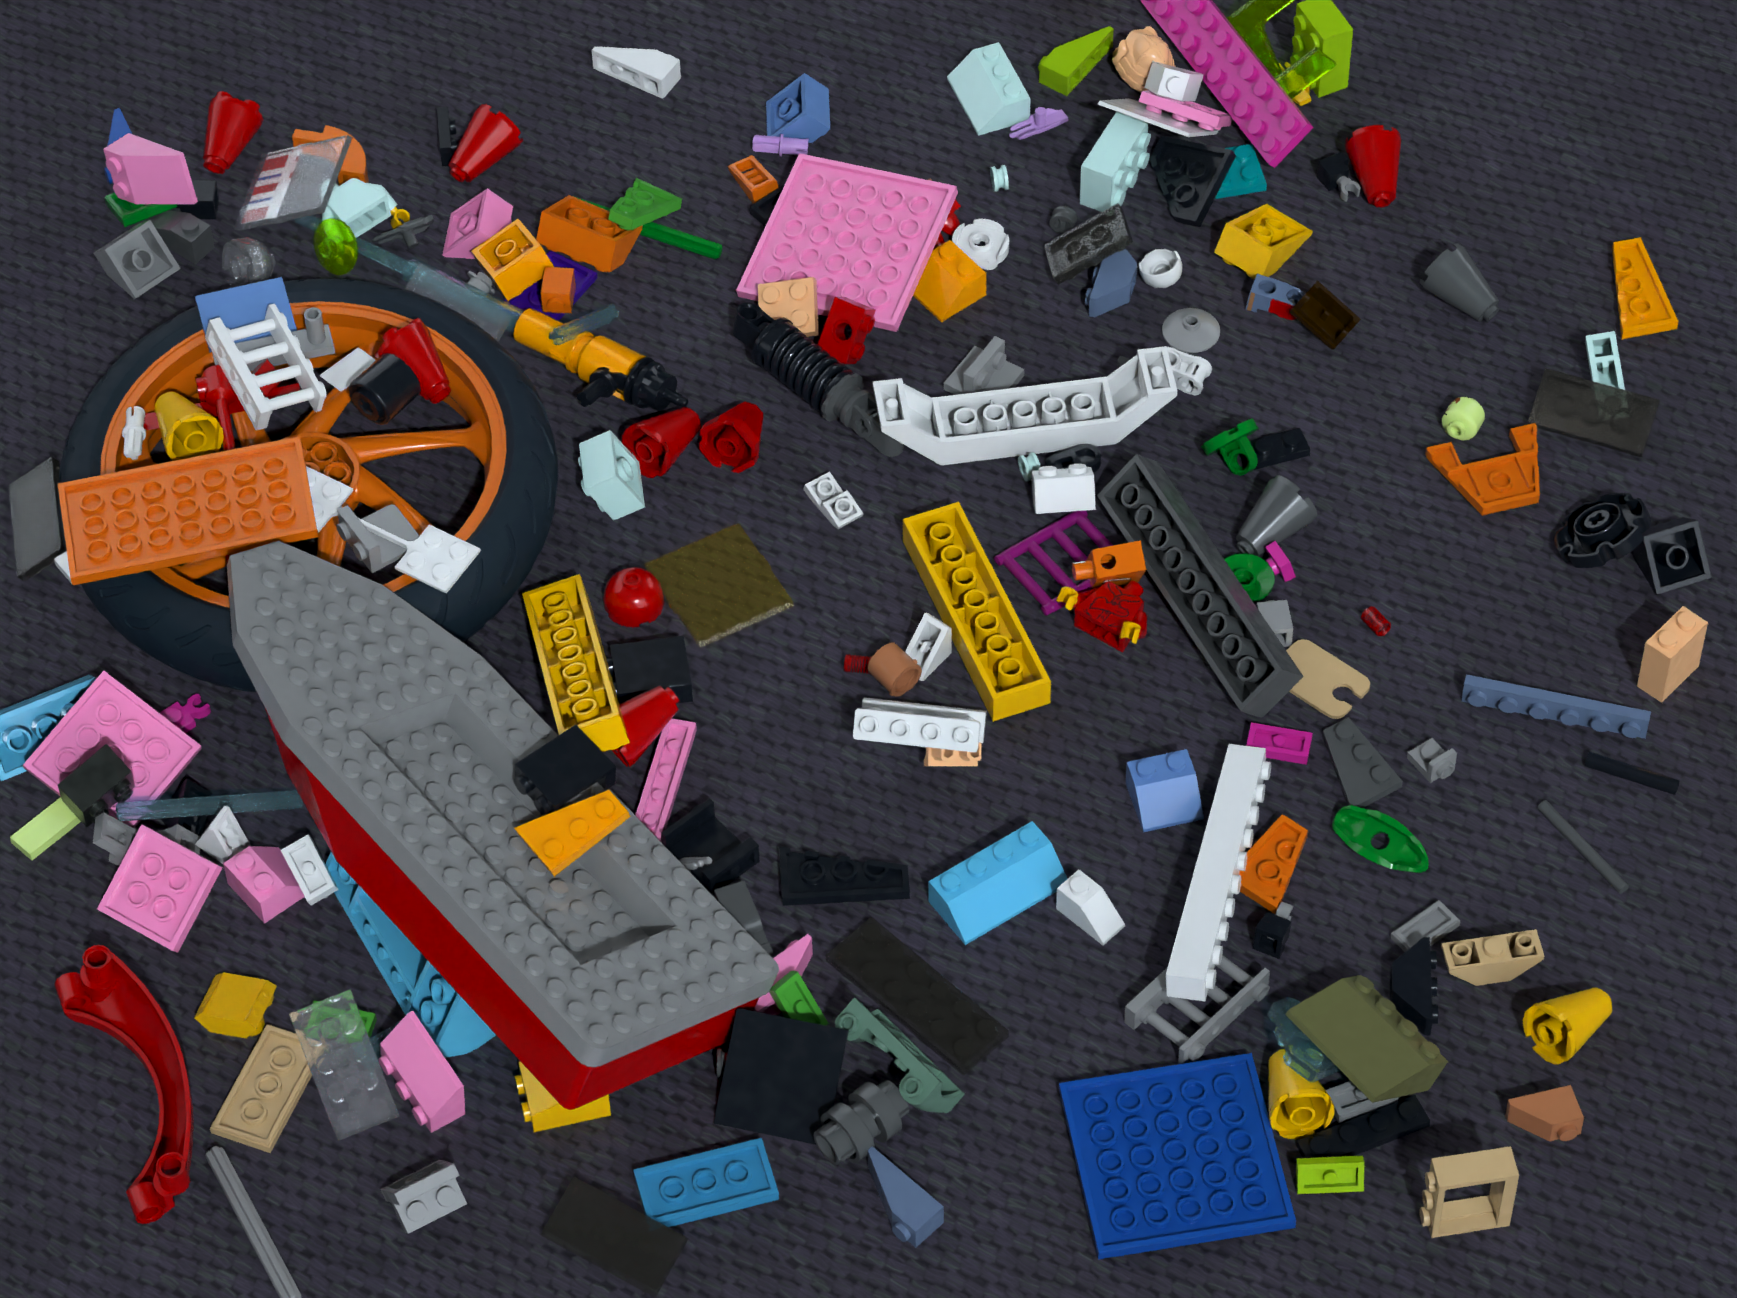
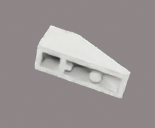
M594 47L592 49L593 69L662 99L681 79L680 60L661 51L615 47Z

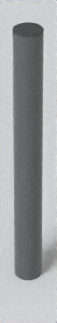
M1547 800L1542 801L1538 805L1537 809L1619 894L1628 890L1629 885Z

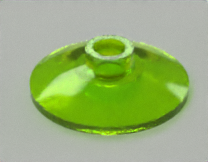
M330 218L322 221L314 235L316 256L320 264L334 275L347 274L354 268L358 258V245L355 235L350 227L340 219Z

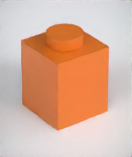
M545 267L541 288L543 312L572 313L576 290L574 268Z

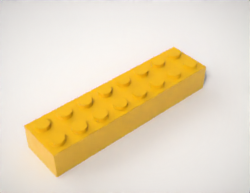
M952 503L904 518L903 543L943 623L952 628V641L992 721L994 722L1050 704L1051 680L960 503Z
M580 574L522 593L559 735L577 725L602 752L615 750L629 744L628 734L592 606Z

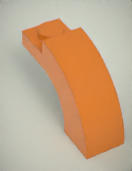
M325 125L323 133L295 129L292 136L295 154L305 152L304 157L322 159L337 166L339 186L351 178H357L365 183H369L364 150L353 136L339 128Z

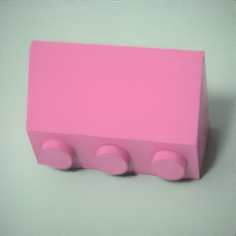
M415 1012L407 1013L380 1043L381 1057L378 1058V1061L387 1076L392 1074L396 1080L395 1087L400 1097L404 1101L408 1099L414 1107L412 1108V1113L420 1126L425 1124L432 1133L465 1115L464 1085Z

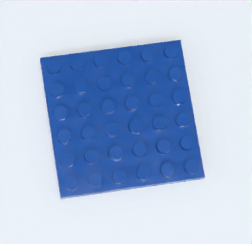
M1252 1053L1059 1083L1060 1098L1098 1260L1296 1228L1295 1214Z

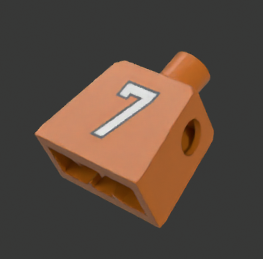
M1141 540L1093 549L1088 555L1087 561L1072 563L1074 580L1090 579L1092 588H1100L1106 582H1113L1116 585H1126L1129 581L1138 583L1146 571Z

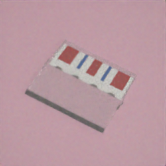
M345 135L262 154L233 229L246 230L324 213L353 137Z

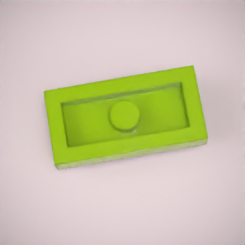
M1363 1156L1296 1158L1297 1194L1363 1192Z

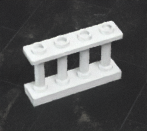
M275 304L268 305L265 320L231 330L225 327L220 317L209 320L205 339L256 431L267 428L273 410L309 401L314 412L322 410L327 396L325 386L316 378L311 361L305 358L298 338L292 335L285 315L279 312ZM269 331L276 344L244 353L241 350L239 351L234 343L236 340ZM281 354L289 367L257 376L251 374L247 366L249 363ZM294 377L302 390L271 399L264 397L260 390V387Z
M863 698L862 708L855 710L853 738L857 740L977 752L979 742H984L987 711Z

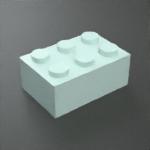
M1116 111L1081 165V205L1111 215L1116 206L1120 207L1123 204L1126 190L1128 187H1134L1140 168L1145 169L1149 162L1150 154L1147 153V147L1151 134L1148 133V122Z

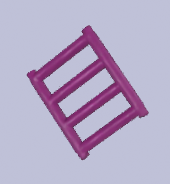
M1086 510L1073 511L994 557L995 563L999 566L1004 565L1042 605L1041 611L1045 616L1061 609L1066 603L1057 602V597L1052 599L1015 558L1028 551L1061 587H1071L1078 593L1094 589L1091 586L1090 579L1076 585L1039 546V544L1053 538L1075 562L1087 561V556L1063 532L1075 524L1099 548L1113 546L1087 518L1088 513Z

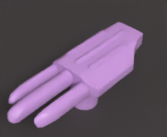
M1038 107L1035 109V114L1030 115L1028 120L1015 124L1010 128L1011 131L1015 132L1010 133L1009 137L1021 140L1045 132L1067 122L1068 116L1062 109L1054 110Z

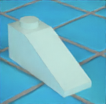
M1615 331L1585 336L1589 369L1600 422L1630 417Z

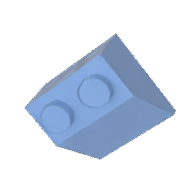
M805 73L766 102L767 136L781 137V134H784L783 137L809 138L808 143H813L821 136H824L830 130L829 89Z
M1187 749L1126 763V786L1143 832L1204 819L1197 776Z

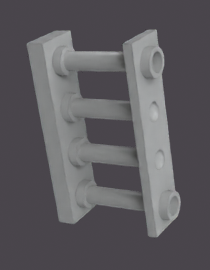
M1222 955L1221 964L1215 966L1244 988L1233 998L1216 985L1214 989H1209L1207 995L1222 1006L1210 1018L1187 999L1167 996L1166 968L1125 1006L1124 1023L1133 1030L1141 1023H1149L1179 1046L1178 1064L1189 1063L1191 1060L1196 1062L1205 1052L1206 1046L1255 1000L1259 1002L1267 995L1270 989V971L1264 968L1253 978ZM1163 1003H1171L1201 1026V1028L1189 1038L1157 1014L1156 1011Z

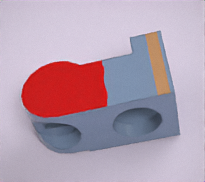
M1257 273L1245 310L1257 312L1260 309L1274 313L1280 318L1295 320L1296 318L1290 311L1305 294L1299 288Z

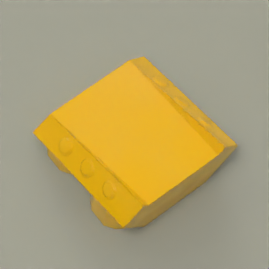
M225 972L217 974L194 1019L211 1033L240 1038L258 1035L263 1031L265 1025L263 1015L273 1002L277 985L260 978Z

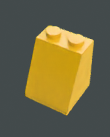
M519 1061L520 1075L514 1076L518 1095L525 1094L526 1102L521 1103L525 1122L531 1121L534 1132L611 1116L609 1094L573 1110L565 1109Z

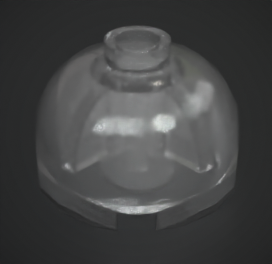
M246 237L230 240L231 242L224 244L222 266L223 271L229 270L232 280L227 279L226 281L231 288L271 279L273 269L275 268V258L262 242Z

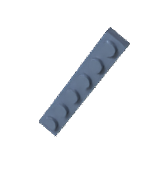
M1467 674L1462 695V702L1470 703L1476 707L1487 706L1497 708L1505 713L1516 712L1530 715L1535 719L1546 718L1561 721L1565 725H1580L1593 728L1599 732L1610 731L1620 733L1629 738L1640 737L1646 739L1651 711Z

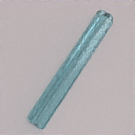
M613 304L606 305L554 328L553 332L549 333V339L553 340L554 345H561L574 339L584 331L590 332L613 322L619 316V310H616Z

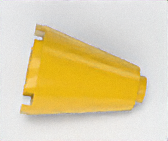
M176 392L164 393L157 399L155 413L165 451L171 460L175 461L211 454L214 451L218 452L224 439L223 428L214 416Z
M1594 987L1535 1003L1524 1013V1033L1526 1038L1532 1037L1536 1043L1532 1047L1533 1050L1545 1061L1555 1065L1561 1064L1562 1062L1569 1061L1611 1015L1612 1001L1606 992Z
M1281 1049L1275 1052L1268 1062L1269 1122L1272 1129L1277 1130L1283 1138L1297 1140L1315 1134V1130L1322 1125L1326 1128L1334 1117V1104L1329 1094L1296 1050Z

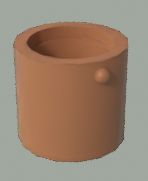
M888 643L882 646L872 656L868 664V672L890 692V696L895 697L901 696L912 689L922 673L921 666L917 664V660L912 659L895 643Z

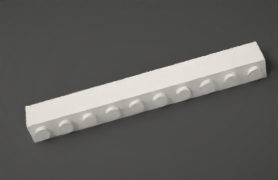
M1235 744L1228 745L1166 972L1168 997L1205 1002L1208 990L1215 987L1216 970H1214V967L1221 964L1223 946H1220L1221 941H1227L1229 922L1226 921L1228 917L1232 918L1234 915L1235 899L1233 895L1240 892L1241 875H1239V872L1245 871L1247 865V852H1245V849L1252 846L1253 829L1251 827L1258 823L1259 806L1257 804L1258 802L1263 803L1265 796V784H1263V781L1270 778L1271 762L1266 761V748Z

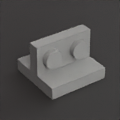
M994 336L984 350L977 346L972 348L944 382V390L958 395L1015 388L1024 377V369L1006 361L1005 340Z
M438 1160L380 1189L385 1200L392 1203L398 1219L407 1234L467 1204L456 1180V1177L460 1175L454 1163Z

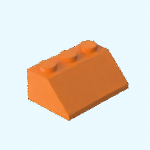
M568 195L541 212L536 240L539 244L546 246V249L549 251L566 254L574 261L585 262L595 266V269L598 271L612 272L624 264L642 231L643 225L634 230H624L619 227V224L608 220L610 211Z

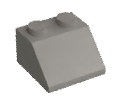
M151 220L138 223L94 252L106 274L134 299L181 269Z

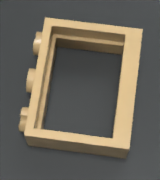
M1511 1146L1431 1158L1430 1171L1425 1173L1427 1189L1422 1191L1424 1207L1419 1209L1422 1226H1428L1431 1238L1510 1226L1519 1179ZM1491 1183L1490 1193L1487 1196L1444 1202L1445 1191L1448 1189Z

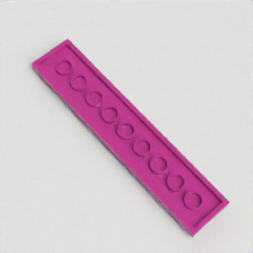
M1140 0L1193 69L1204 75L1202 79L1270 166L1275 168L1314 128L1212 0Z

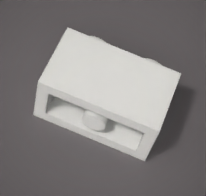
M1072 464L1066 469L1043 466L1038 471H1031L1033 507L1036 514L1096 510L1094 474L1091 467H1086L1085 464Z

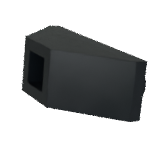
M1423 937L1392 963L1390 973V1001L1394 1003L1396 1010L1405 1019L1413 1022L1417 1026L1418 1031L1425 1036L1431 1035L1432 1024H1438L1439 1014L1438 1004H1432V997H1437V977H1431V969H1436V950H1430V937Z

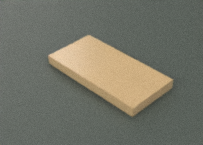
M267 1024L210 1127L211 1133L271 1153L327 1049L326 1043Z

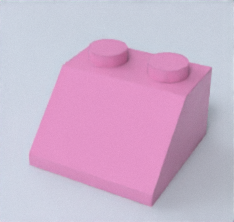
M487 188L453 211L450 215L442 255L451 258L476 259L471 251L512 223L513 206Z
M248 846L223 863L228 885L264 924L305 897L279 847Z

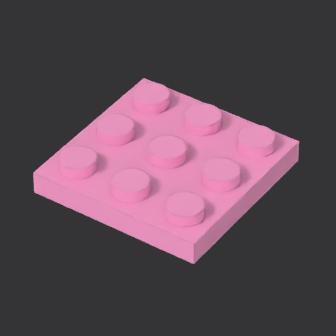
M141 824L97 909L178 953L223 867Z

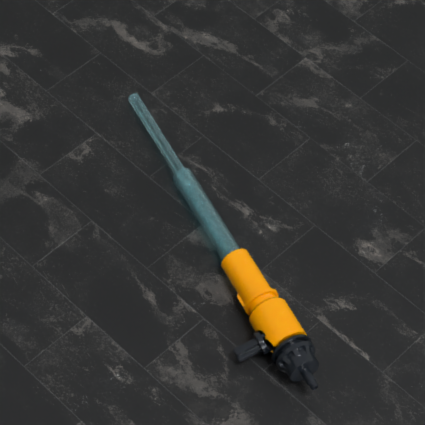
M302 209L296 212L294 216L295 223L328 238L323 228L322 219ZM360 237L355 238L349 243L343 240L344 245H349L354 251L403 274L405 282L512 333L516 342L565 365L569 372L578 373L579 378L589 384L576 396L581 401L583 407L591 405L600 397L608 398L611 395L626 401L629 405L642 409L650 407L657 411L666 409L670 403L682 407L688 405V399L676 392V377L667 373L662 364L655 362L650 357H646L605 336L599 335L594 337L589 331L580 332L535 309L529 308L524 311L419 259L414 258L407 261Z

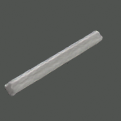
M212 1147L211 1150L206 1152V1159L279 1297L302 1298L226 1152L222 1147Z

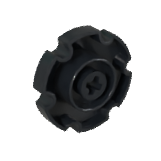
M1630 493L1602 495L1594 502L1583 503L1563 519L1562 524L1564 527L1555 533V546L1563 561H1571L1576 568L1600 567L1605 565L1607 561L1611 559L1618 560L1634 550L1644 540L1642 533L1650 529L1651 517L1643 501L1640 498L1633 499Z

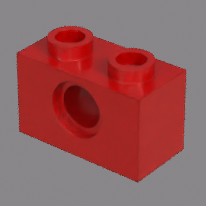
M835 297L818 345L839 362L856 364L864 354V341L866 335L874 327L875 318L873 316L876 310L847 297ZM848 324L852 329V335L849 339L844 334V329Z

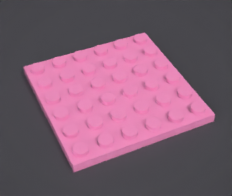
M799 153L736 289L737 295L741 298L758 301V284L814 277L817 280L818 315L828 317L834 298L847 297L876 310L873 316L875 318L874 327L897 332L957 197V187Z

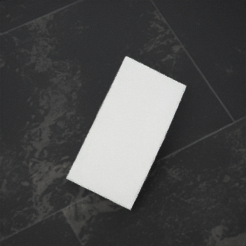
M830 471L804 485L803 490L837 529L863 516V512L848 490L843 492Z

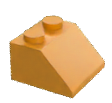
M949 240L932 251L913 296L940 322H943L986 296V272Z

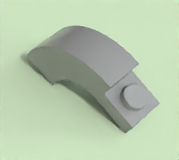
M103 812L95 817L93 844L110 852L109 862L120 866L139 829L130 827ZM179 824L157 831L200 855V848L195 845L200 838L197 834Z

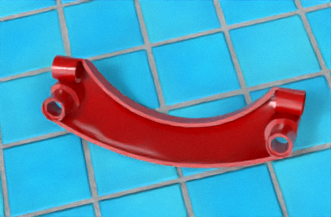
M93 945L83 954L84 965H82L80 973L70 972L61 975L55 981V989L63 1012L68 1018L106 1032L123 1043L143 1063L156 1087L159 1102V1126L156 1140L143 1170L126 1191L135 1220L140 1224H148L157 1221L175 1207L173 1196L185 1192L190 1184L189 1171L194 1129L190 1084L179 1042L155 998L133 971L111 952L109 948L104 945Z

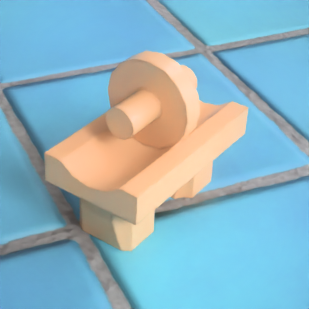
M979 742L977 752L926 747L924 766H978V761L981 760L982 744Z

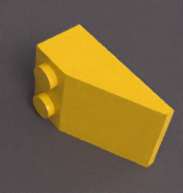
M1265 204L1227 222L1214 253L1221 256L1227 264L1244 270L1252 279L1256 278L1257 273L1269 277L1312 235L1313 231L1272 206Z

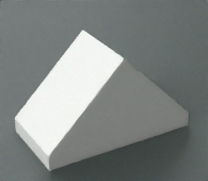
M924 613L905 651L912 659H916L917 664L921 666L920 681H924L952 653V628L929 613Z

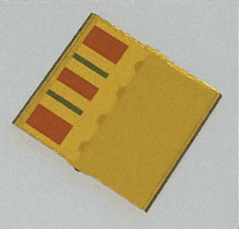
M739 523L645 563L646 569L660 582L669 607L679 616L700 648L794 606L792 599L772 572L768 561L759 553Z

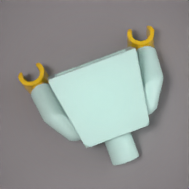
M351 178L340 186L335 182H330L323 190L324 208L321 211L323 228L332 246L335 245L337 248L336 262L340 265L344 264L341 253L348 254L351 261L354 256L352 247L344 245L343 240H346L348 243L391 215L393 217L390 223L393 229L402 225L398 218L404 222L410 220L409 212L404 209L398 210L396 207L398 204L382 185L365 183L357 178Z

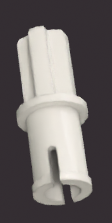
M134 406L133 416L132 407L126 410V425L122 430L124 456L132 460H137L138 456L142 454V443L146 437V429L144 428L145 410L139 406Z

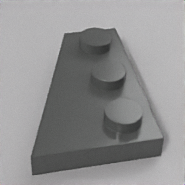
M1349 717L1323 730L1322 737L1332 765L1335 767L1341 790L1345 794L1347 806L1353 805L1364 808L1402 788L1403 781Z

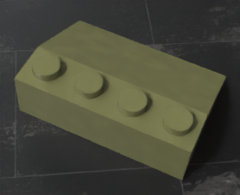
M1362 975L1338 980L1290 1008L1285 1014L1372 1103L1429 1090L1448 1063L1440 1054L1439 1048L1432 1042L1427 1041L1418 1032L1417 1026L1405 1019L1396 1010L1394 1003L1384 998L1374 988V984Z

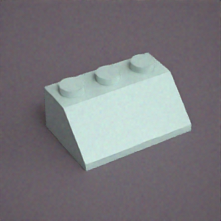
M999 42L973 49L947 76L948 82L978 136L1007 128L1029 119L1030 97Z

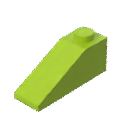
M1108 26L1055 47L1048 56H1044L1039 62V83L1068 96L1113 47L1114 28Z

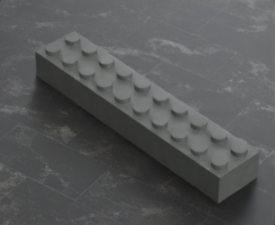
M1136 454L1097 496L1128 543L1141 540L1146 570L1239 710L1243 713L1262 718L1304 676L1158 461Z

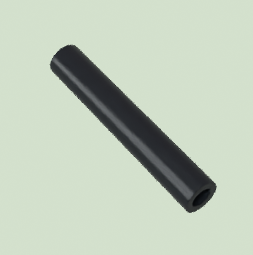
M1593 752L1588 753L1585 767L1676 795L1680 780Z

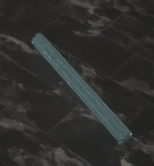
M297 790L123 802L116 805V816L119 821L216 815L223 806L230 807L232 813L298 809L303 807V800Z

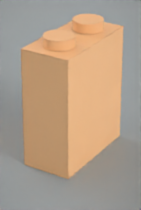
M1682 606L1645 642L1637 687L1662 703L1699 667L1708 622Z

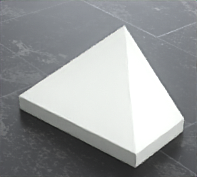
M223 806L195 843L196 846L222 864L248 846H251L228 806Z

